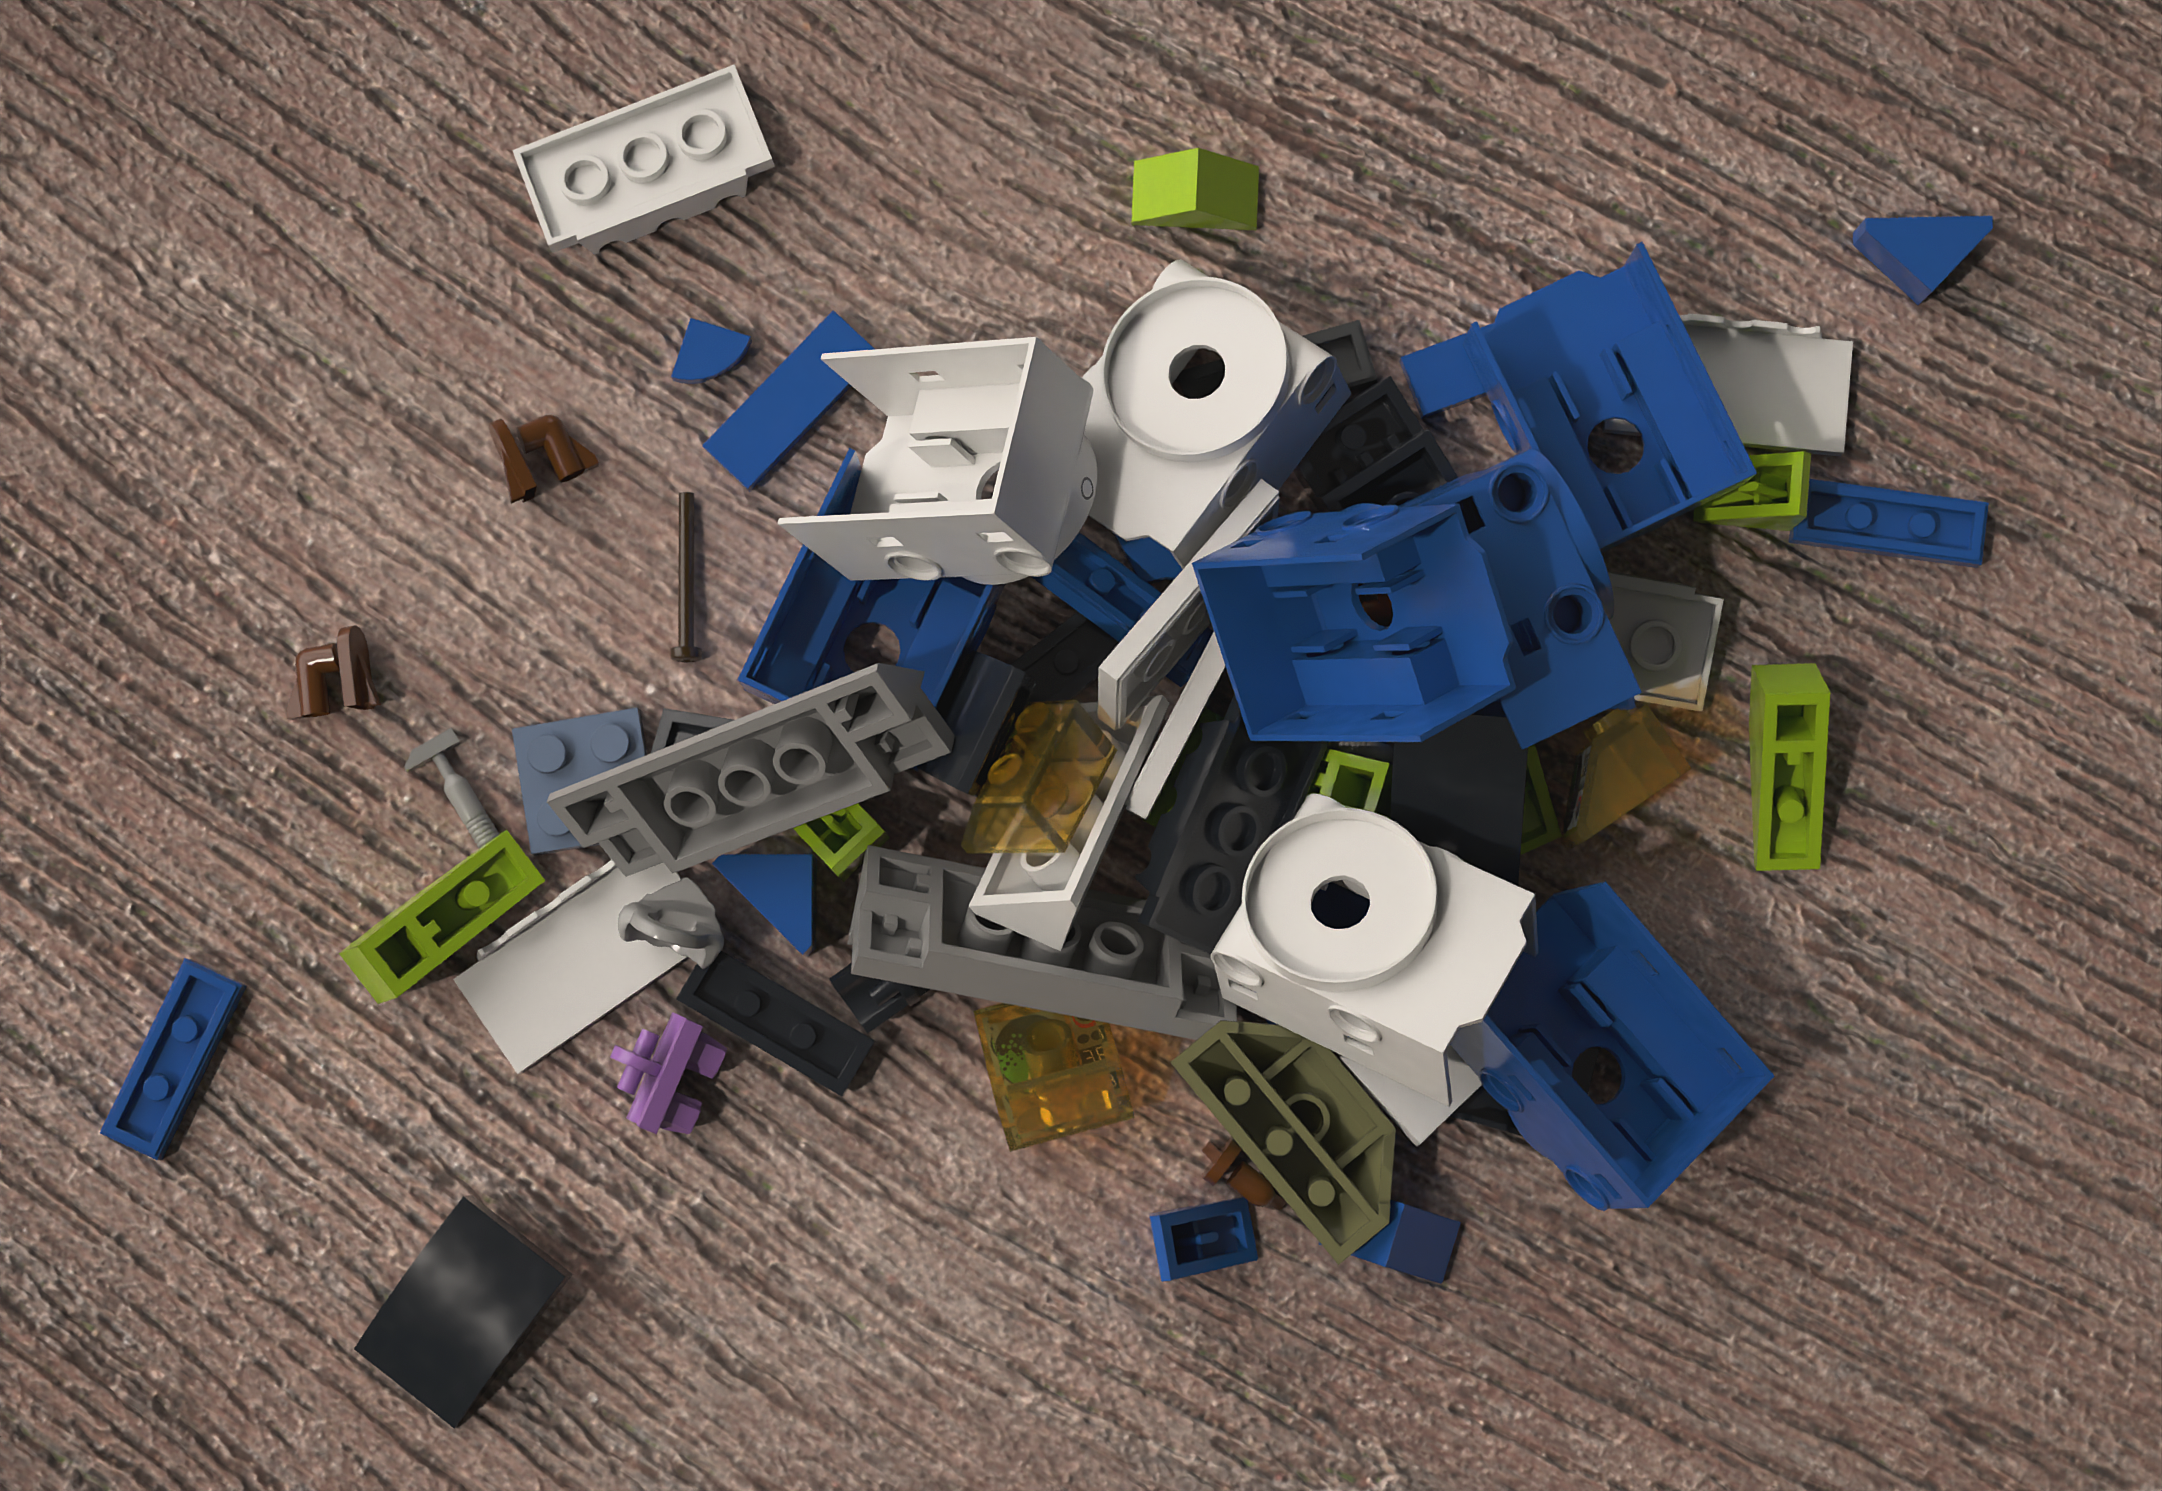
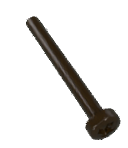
M691 492L679 493L678 647L670 649L671 660L684 663L697 662L702 659V648L694 647V493Z

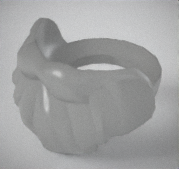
M688 877L664 886L652 894H646L639 902L625 905L619 913L618 931L621 939L626 942L646 940L653 946L670 947L681 956L689 957L702 969L708 967L715 960L724 945L720 923L715 917V906L709 902L700 887Z

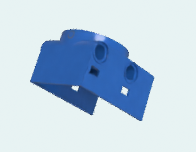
M1643 241L1636 244L1623 267L1603 277L1577 271L1500 308L1491 331L1483 334L1477 321L1470 325L1463 342V347L1491 402L1493 413L1506 441L1516 455L1528 449H1535L1551 462L1568 485L1582 509L1598 543L1601 554L1635 537L1653 532L1670 520L1745 485L1746 482L1757 474ZM1609 419L1625 420L1634 425L1641 434L1643 442L1642 457L1638 464L1631 470L1620 474L1606 473L1596 467L1590 459L1587 449L1588 438L1593 428L1602 421Z
M849 448L817 516L851 514L862 470L855 450ZM803 544L737 680L745 691L772 704H777L855 673L845 661L844 647L846 640L852 631L861 625L876 623L889 628L899 640L900 655L895 666L925 671L921 689L938 713L942 715L972 651H977L989 628L997 602L1006 584H980L967 580L962 576L940 577L929 581L912 578L850 581ZM917 766L910 768L912 770L919 771Z
M1528 449L1490 468L1456 478L1398 506L1400 508L1459 503L1469 536L1486 551L1514 640L1507 659L1517 689L1496 701L1501 703L1521 749L1536 744L1606 709L1631 710L1636 707L1634 696L1642 693L1609 621L1613 618L1615 605L1612 585L1603 556L1577 500L1559 472L1543 454L1535 449Z
M1362 503L1348 507L1340 512L1313 514L1310 511L1295 512L1270 520L1260 525L1255 532L1192 563L1250 741L1423 742L1517 689L1507 659L1514 640L1486 551L1469 536L1459 503L1400 508L1397 505L1381 506ZM1388 594L1393 609L1392 623L1389 627L1380 626L1371 620L1362 607L1359 595Z
M1604 881L1554 893L1536 910L1538 954L1535 957L1524 951L1522 952L1484 1020L1459 1028L1450 1045L1478 1076L1486 1091L1508 1110L1514 1125L1523 1138L1536 1151L1554 1162L1572 1189L1583 1200L1602 1211L1607 1209L1649 1208L1775 1076L1607 882ZM1591 1047L1606 1049L1616 1058L1621 1069L1622 1079L1619 1090L1612 1099L1603 1104H1595L1572 1078L1575 1060L1580 1053Z

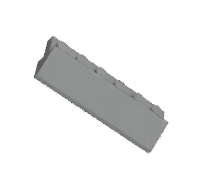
M877 663L550 793L547 803L583 848L599 843L625 877L663 862L673 874L891 790L896 773L951 753L955 735L921 689L925 671Z
M871 845L867 847L847 943L852 945L851 974L1194 1040L1201 1037L1220 1020L1237 1021L1236 1004L1222 998L1215 965L1210 958L1211 955L1138 922L1147 900L1088 889L1061 951L978 916L970 909L969 904L986 868Z

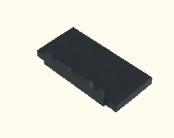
M1235 693L1222 721L1200 723L1199 727L1202 730L1201 743L1194 752L1186 755L1173 786L1177 791L1176 802L1169 812L1161 814L1148 847L1151 850L1150 863L1142 873L1135 875V879L1150 892L1138 922L1211 955L1242 904L1244 878L1253 856L1270 835L1294 819L1305 801L1329 744V741H1250Z

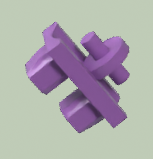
M672 1012L652 1059L650 1058L660 1036L643 1028L633 1051L615 1045L610 1057L626 1064L617 1086L618 1089L635 1095L642 1076L646 1073L626 1119L654 1134H657L659 1127L668 1131L690 1134L701 1112L702 1102L675 1090L685 1068L713 1079L720 1068L727 1048L709 1035L701 1032L702 1025Z

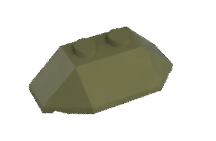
M1220 1020L1170 1062L1338 1265L1389 1224L1396 1128L1330 1049L1278 1024Z

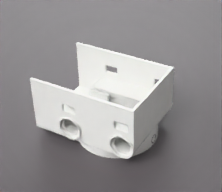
M1182 259L1175 260L1160 274L1153 289L1133 303L1120 317L1108 337L1102 357L1082 377L1094 388L1084 435L1092 446L1097 463L1096 492L1088 515L1126 541L1145 537L1152 538L1167 548L1181 568L1184 569L1260 479L1276 490L1281 488L1351 395V391L1338 367L1336 358L1277 321L1267 304L1247 288L1228 280L1208 277ZM1206 348L1209 351L1217 352L1225 363V377L1216 391L1201 399H1188L1179 395L1173 389L1172 383L1198 349Z
M1037 337L822 354L821 360L879 408L888 418L882 440L865 455L850 515L779 518V526L850 581L906 578L929 581L940 577L962 576L975 583L998 585L1018 581L1028 576L1039 577L1051 573L1054 559L1069 546L1082 528L1092 507L1096 492V458L1090 442L1084 435L1094 391L1093 386L1087 380L1079 377ZM936 371L939 375L919 376L916 372ZM998 471L992 499H981L985 483L993 473Z
M1310 794L1305 799L1294 819L1270 835L1253 856L1244 878L1242 904L1212 951L1210 958L1215 965L1222 998L1450 1107L1453 1101L1446 1051L1459 1028L1484 1020L1522 952L1524 951L1535 957L1539 952L1535 894L1474 867L1447 850L1428 846L1417 841L1405 828L1385 816L1362 809L1346 808L1330 797L1321 794ZM1333 882L1370 899V907L1367 915L1360 923L1350 928L1334 929L1324 926L1312 913L1311 904L1314 895L1319 889L1326 891L1329 886L1328 883Z

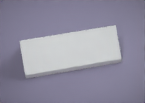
M1163 695L1148 696L1121 729L1117 728L1116 731L1098 718V702L1069 704L1061 708L969 904L970 909L976 915L1061 951L1126 807L1124 804L1147 761L1169 706V702Z

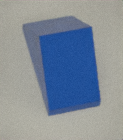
M1993 216L1865 218L1853 232V246L1919 305L1993 229Z
M723 854L712 863L802 955L808 957L816 949L817 858L812 854Z
M1244 1197L1149 1214L1159 1275L1162 1282L1258 1260L1248 1200Z
M1390 1200L1389 1224L1351 1254V1256L1442 1284L1461 1222Z

